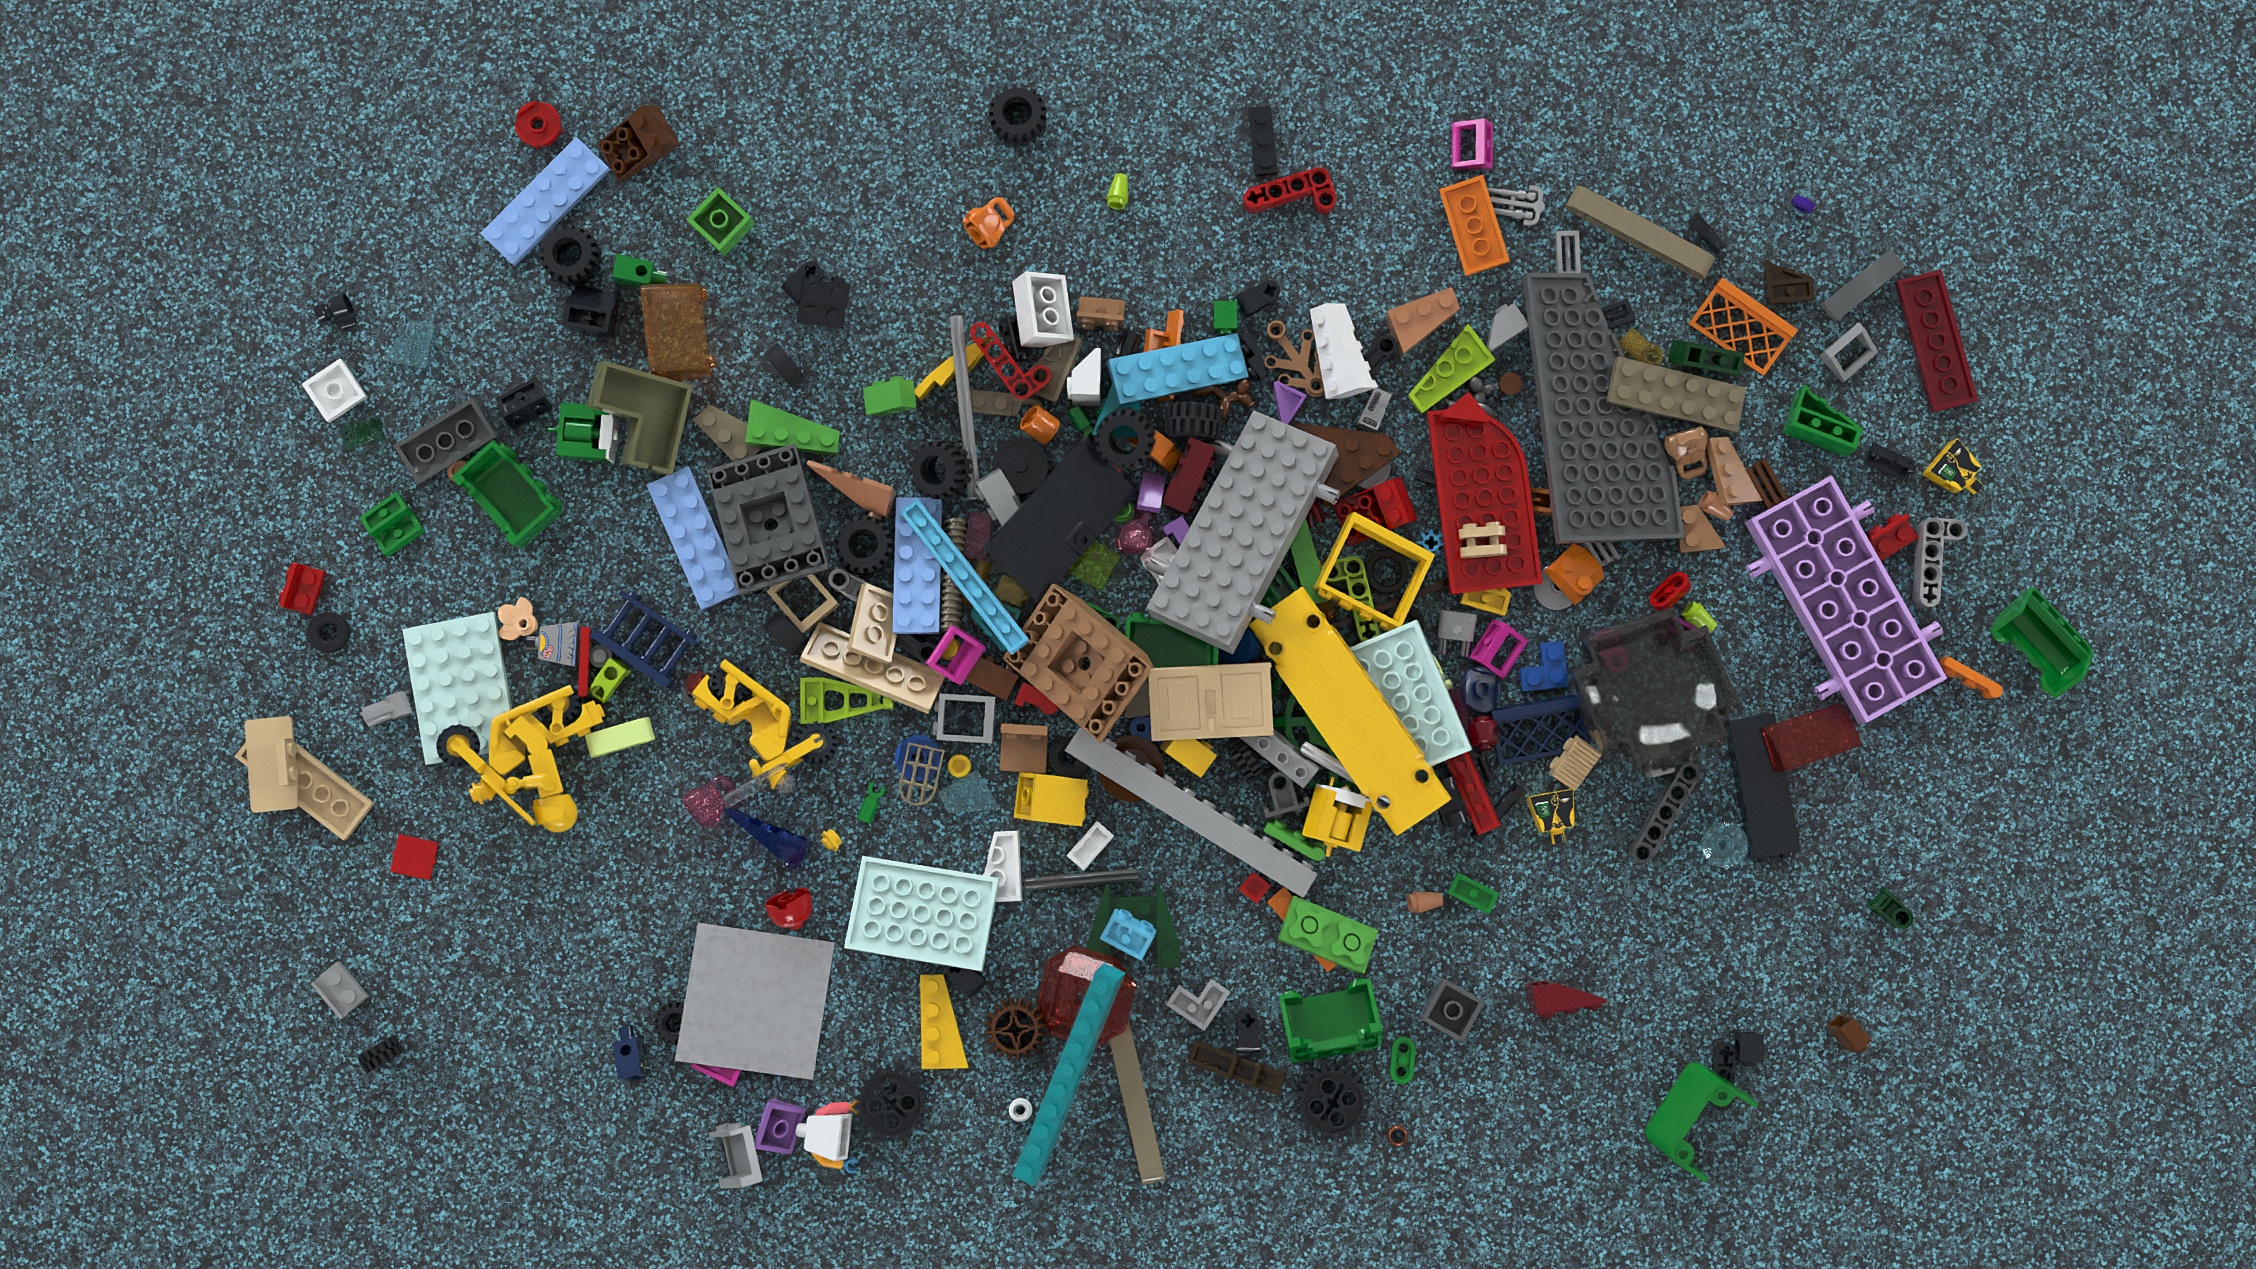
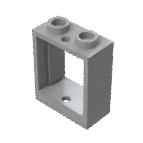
M940 693L939 698L935 699L934 712H938V722L934 721L933 735H937L936 740L993 744L996 697ZM946 700L985 703L983 737L944 734Z

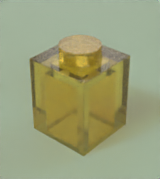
M1002 575L994 594L995 597L1018 608H1021L1022 604L1026 605L1029 595L1012 578Z

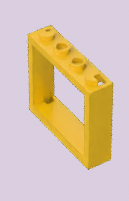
M1352 512L1347 516L1313 589L1318 591V595L1327 600L1332 598L1339 602L1338 605L1341 608L1349 611L1353 609L1359 612V617L1367 621L1374 620L1380 623V628L1391 631L1402 626L1435 554ZM1351 528L1418 562L1393 618L1325 584Z

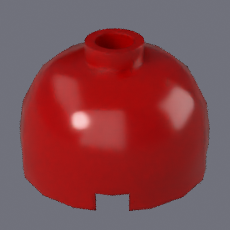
M795 888L796 893L787 894L788 890L768 899L766 901L767 905L765 904L764 906L770 920L782 928L790 927V930L801 928L804 925L803 922L810 917L813 908L812 897L808 888Z

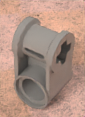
M842 569L833 570L828 578L830 585L835 590L844 594L845 597L855 603L858 601L861 584L868 583ZM838 574H844L846 577V581L842 586L834 584V577Z

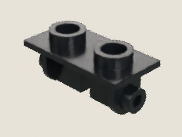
M1006 315L999 321L998 326L999 333L1003 336L1004 347L1015 361L1018 359L1019 362L1026 361L1029 355L1028 348L1021 346L1020 340H1017V337H1020L1017 315L1010 317Z
M1875 443L1872 444L1864 463L1905 482L1908 481L1910 474H1914L1917 468L1914 465L1915 460Z

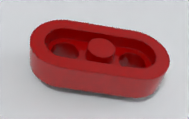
M1682 572L1670 575L1650 595L1649 601L1653 609L1658 612H1664L1677 603L1691 588L1688 576Z

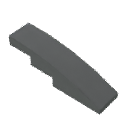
M1889 249L1823 302L1821 306L1836 322L1904 268L1905 265L1893 250Z

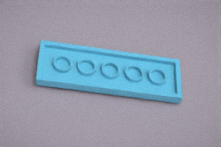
M1237 333L1113 358L1107 361L1118 406L1235 382L1249 377Z

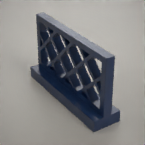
M1575 693L1491 709L1488 712L1489 716L1497 724L1507 722L1513 726L1506 738L1499 734V742L1495 744L1498 765L1562 754L1564 752V744L1575 730L1582 734V739L1589 744L1583 695ZM1578 709L1579 719L1573 726L1564 718L1569 711ZM1549 714L1559 718L1551 730L1541 723L1546 715ZM1527 718L1536 722L1529 733L1519 728L1522 721ZM1562 721L1572 727L1564 739L1555 733V730ZM1539 725L1549 731L1542 743L1532 737ZM1516 730L1526 735V738L1519 747L1509 741ZM1552 735L1562 740L1559 747L1554 750H1550L1545 746ZM1529 739L1540 745L1535 753L1532 754L1522 750ZM1507 743L1517 749L1512 757L1503 759L1502 749Z

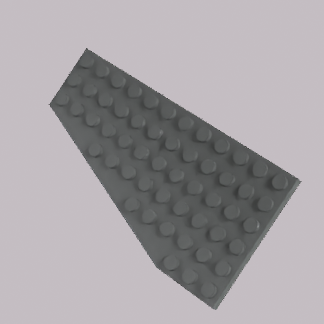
M1525 273L1522 279L1556 544L1683 539L1684 530L1676 471L1673 465L1670 466L1656 432L1658 430L1651 414L1606 402L1614 359L1616 357L1625 358L1615 333L1612 334L1611 330L1608 329V323L1598 303L1600 299L1589 274Z

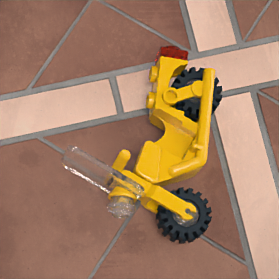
M725 659L720 666L716 667L711 681L710 677L701 670H698L696 674L692 673L686 679V693L695 699L694 703L703 710L708 708L714 713L712 716L722 724L727 722L729 725H735L745 719L751 723L752 736L749 739L750 745L766 763L761 768L756 759L750 760L749 766L753 772L752 777L754 779L723 797L727 807L733 806L768 785H771L773 790L776 788L780 795L784 794V792L789 794L796 783L794 782L795 776L787 774L788 767L791 768L802 761L807 764L811 763L812 766H815V764L821 766L825 762L828 763L832 757L834 758L838 747L835 731L833 732L830 726H826V723L822 722L820 724L818 721H814L813 724L809 722L804 728L801 727L799 729L800 732L796 735L795 746L785 752L791 724L790 708L754 681L752 671L742 661L738 660V662L730 660L728 662ZM711 682L715 695L720 698V701H718L709 691V686ZM748 696H753V698L746 701Z

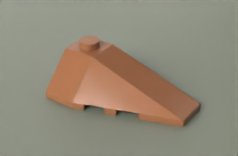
M808 460L807 465L866 512H869V517H875L880 521L882 517L888 519L897 495L893 487L867 478H863V481H861L859 477L851 473L843 472L841 474L837 469Z

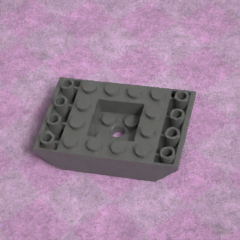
M795 443L707 470L739 596L829 569L827 549L806 472ZM772 521L778 523L775 530H766L768 523Z

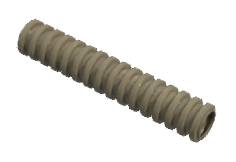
M963 518L947 519L949 526L946 527L948 531L946 535L963 555L966 552V549H964V546H966L964 539H966L967 535L964 532L967 531L965 527L967 520ZM944 570L943 572L946 575L943 576V580H945L943 587L945 590L942 591V594H944V597H942L944 604L941 605L943 609L941 615L943 618L940 619L942 623L940 630L947 632L951 624L961 629L959 627L961 623L959 617L962 616V613L959 611L962 609L960 603L963 599L960 596L963 593Z

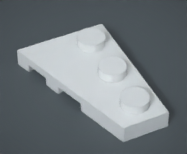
M1019 831L994 832L983 876L1000 879L995 902L1022 901Z

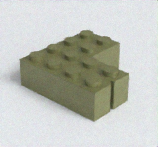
M601 361L596 365L586 408L631 419L621 461L622 465L645 469V471L664 476L672 475L693 386L611 362Z

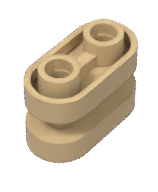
M1500 522L1486 523V527H1477L1476 523L1464 524L1463 529L1458 530L1459 540H1466L1467 547L1460 548L1461 558L1490 557L1507 554L1506 544H1499V537L1506 536L1505 526H1500ZM1489 538L1490 545L1476 546V539Z

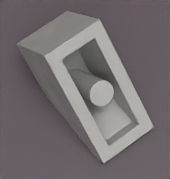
M1515 303L1510 306L1504 304L1495 310L1496 315L1491 321L1486 345L1490 353L1528 328L1527 321Z

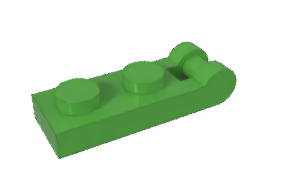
M1269 818L1264 832L1315 861H1320L1324 858L1326 846L1323 842L1317 841L1314 843L1307 839V836H1303L1301 831L1289 829L1284 821Z

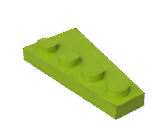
M1467 324L1408 395V398L1420 414L1426 412L1495 361V358L1469 324Z

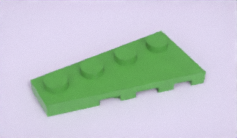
M751 399L745 445L778 449L795 443L797 450L800 452L838 455L840 431Z

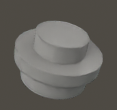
M603 645L593 647L589 656L590 662L598 668H603L608 659L613 658L612 651Z

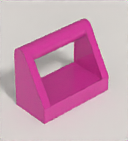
M1485 118L1452 123V169H1493L1492 123ZM1461 129L1476 130V160L1461 162Z
M1493 619L1469 658L1480 666L1490 669L1497 677L1504 680L1528 643V640L1506 623ZM1507 635H1510L1517 640V643L1500 670H1498L1490 662Z
M951 624L926 661V664L953 682L961 685L986 649V646L973 635ZM957 634L965 639L948 667L945 668L937 662Z

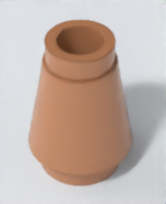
M1707 491L1699 500L1698 506L1701 507L1703 512L1724 521H1728L1734 514V510L1730 506H1721L1716 492Z
M1413 891L1412 894L1407 895V906L1410 913L1415 912L1419 914L1443 905V898L1440 892Z

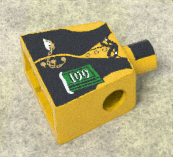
M1958 438L1950 441L1922 473L1924 477L1951 493H1957L1965 487L1974 495L1983 486L1974 477L1980 470L1981 465Z
M1573 789L1526 797L1538 832L1550 831L1552 844L1566 842L1564 828L1574 827Z

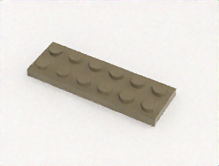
M1616 357L1614 359L1606 402L1736 433L1739 428L1746 388L1623 357Z

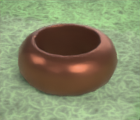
M1393 1125L1387 1131V1140L1393 1146H1402L1408 1140V1131L1402 1125ZM1396 1129L1404 1132V1138L1399 1142L1391 1139V1133Z

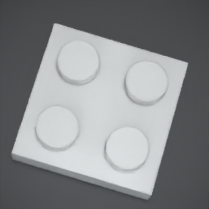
M342 359L337 360L302 383L325 420L329 423L368 398Z

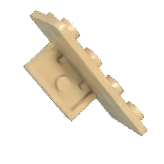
M283 716L247 720L245 722L251 811L258 813L296 809L299 806L298 770L296 767V746L294 743L292 718Z

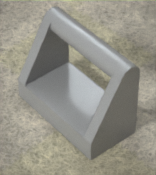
M1858 322L1823 351L1819 357L1841 382H1845L1873 358L1878 351L1865 328ZM1856 337L1867 351L1843 371L1834 355Z

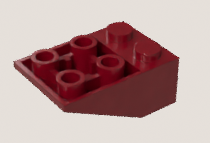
M1550 980L1525 984L1530 1012L1541 1016L1542 1019L1555 1017V1012L1572 1014L1577 1013L1578 1008L1583 1007L1587 1008V1010L1602 1008L1601 1004L1608 1003L1607 999Z

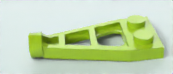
M824 677L800 678V724H807L809 722L813 724L814 721H818L820 724L822 722L827 724L880 709H894L895 700L883 696V704H881L880 697L883 695L861 686ZM826 691L841 692L844 695V706L838 710L827 711L825 709ZM850 694H865L867 696V705L851 708Z

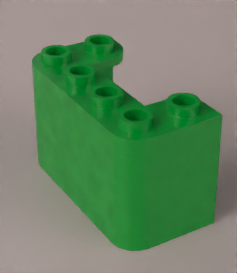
M492 440L451 478L458 486L462 485L467 494L473 497L501 528V531L507 535L505 538L512 546L523 549L563 513L561 510L563 504L555 496L546 493L548 488L541 480L535 481L531 476L533 471L524 462L520 464L515 459L518 455L510 446H506L503 442L499 444Z
M1131 613V617H1126L1125 636L1148 655L1154 668L1218 665V647L1159 620L1145 618V613Z

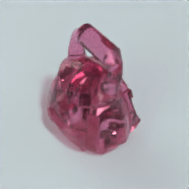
M1135 510L1132 520H1129L1121 527L1120 534L1115 538V547L1118 551L1137 555L1153 547L1152 528L1148 524L1151 511Z
M716 776L703 787L692 788V790L688 791L682 803L697 823L703 828H711L717 825L725 808L735 800L737 789L727 776ZM717 782H720L728 792L729 798L724 799L722 794L715 788Z

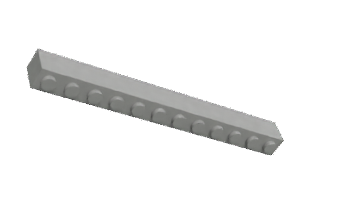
M1079 727L1064 751L1304 898L1318 875L1313 872L1314 866L1304 860L1301 863L1293 859L1295 854L1285 848L1279 851L1273 847L1275 842L1264 835L1262 839L1254 835L1256 830L1248 825L1243 824L1242 827L1234 823L1235 817L1225 811L1221 815L1214 810L1216 806L1206 799L1200 802L1194 798L1196 793L1186 787L1183 790L1175 786L1177 781L1169 776L1164 775L1163 778L1155 774L1157 769L1145 762L1143 766L1135 761L1137 757L1127 750L1124 753L1116 750L1117 744L1105 738L1102 743H1099L1083 728Z

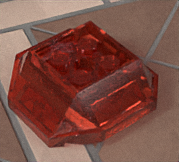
M1073 945L1046 961L1037 1006L1040 1013L1044 1015L1043 1020L1051 1036L1068 1040L1083 1003L1080 1001L1078 994L1081 993L1086 996L1095 971L1103 963L1125 972V976L1095 1048L1126 1030L1137 985L1129 977L1117 958Z

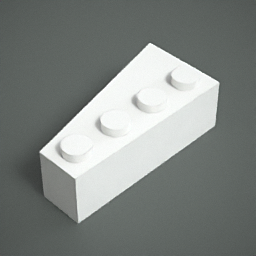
M1326 303L1310 309L1326 399L1347 398L1377 388L1376 381L1372 380L1369 374L1371 370L1369 363L1364 361L1361 354L1363 349L1361 343L1354 336L1355 328L1345 304Z

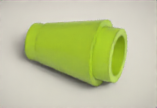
M1117 173L1114 176L1106 196L1107 205L1110 208L1124 209L1128 203V176L1125 174Z
M1692 601L1682 612L1686 622L1702 629L1708 634L1717 626V622L1714 621L1700 603Z

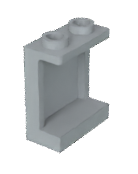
M737 1122L716 1126V1131L710 1132L709 1136L710 1138L722 1137L731 1174L730 1176L718 1179L720 1189L743 1188L763 1181L750 1125L741 1126V1123Z

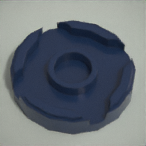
M1474 667L1467 670L1461 677L1459 684L1462 702L1469 710L1475 713L1491 711L1493 707L1497 706L1501 697V684L1499 680H1496L1495 673L1486 667Z

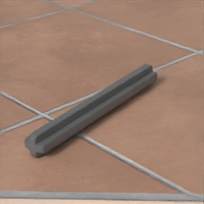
M1138 869L1030 877L1024 879L1025 890L1134 882L1139 880Z

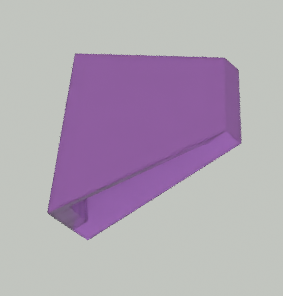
M1276 381L1272 387L1279 421L1289 425L1303 405L1307 395Z

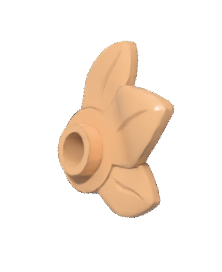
M520 597L516 606L506 604L499 607L498 617L504 624L498 632L501 638L511 641L516 640L521 635L530 636L536 632L538 622L532 615L533 606L529 600ZM525 621H527L526 627L523 628Z

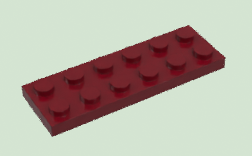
M1942 270L1894 282L1931 413L1979 401Z

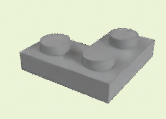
M1213 979L1209 980L1199 997L1178 985L1166 1005L1205 1031L1230 994V991Z

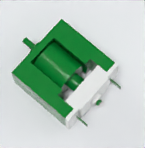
M561 402L559 424L557 428H548V432L557 433L556 455L562 459L615 463V453L623 454L617 452L618 439L621 437L618 420L623 417L586 408L587 404ZM596 439H599V449L594 446Z

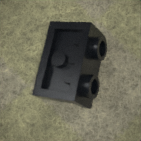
M537 377L496 397L501 414L512 429L522 426L553 409Z

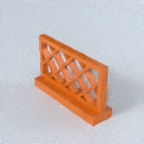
M1724 278L1718 280L1713 290L1688 323V325L1723 349L1736 351L1735 341L1747 339L1749 353H1745V356L1750 355L1751 361L1744 357L1743 363L1762 376L1766 374L1787 343L1798 331L1794 326ZM1716 293L1724 298L1725 308L1712 309L1711 300ZM1728 301L1735 306L1729 307ZM1707 305H1708V306H1709V311H1704V309H1705V308L1707 307ZM1739 308L1742 310L1744 321L1732 323L1729 309ZM1726 310L1728 324L1715 326L1713 312ZM1710 313L1711 327L1703 328L1695 323L1700 315ZM1747 314L1753 319L1748 320ZM1758 321L1761 323L1763 334L1750 336L1748 322ZM1745 323L1747 337L1734 339L1732 325ZM1729 326L1730 340L1721 341L1718 339L1716 328ZM1766 328H1768L1772 332L1767 333ZM1712 329L1713 334H1711L1707 330ZM1776 334L1784 339L1779 347L1769 349L1767 335ZM1764 336L1766 350L1753 352L1751 338ZM1731 342L1732 348L1726 343ZM1770 351H1775L1774 354L1770 356ZM1766 352L1768 362L1763 369L1755 364L1753 354Z

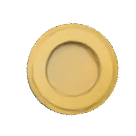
M955 755L948 762V770L954 777H965L971 771V762L964 755Z

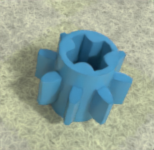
M1432 529L1429 530L1427 536L1421 532L1419 535L1422 540L1417 541L1415 544L1439 556L1441 552L1438 548L1444 546L1443 542L1439 540L1442 534L1440 533L1436 536L1433 534ZM1431 539L1432 543H1435V546L1429 549L1428 545H1425V542Z

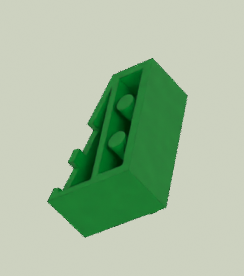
M1804 384L1795 392L1782 433L1848 457L1857 449L1863 428L1841 411L1837 412L1827 404L1824 398L1820 399Z

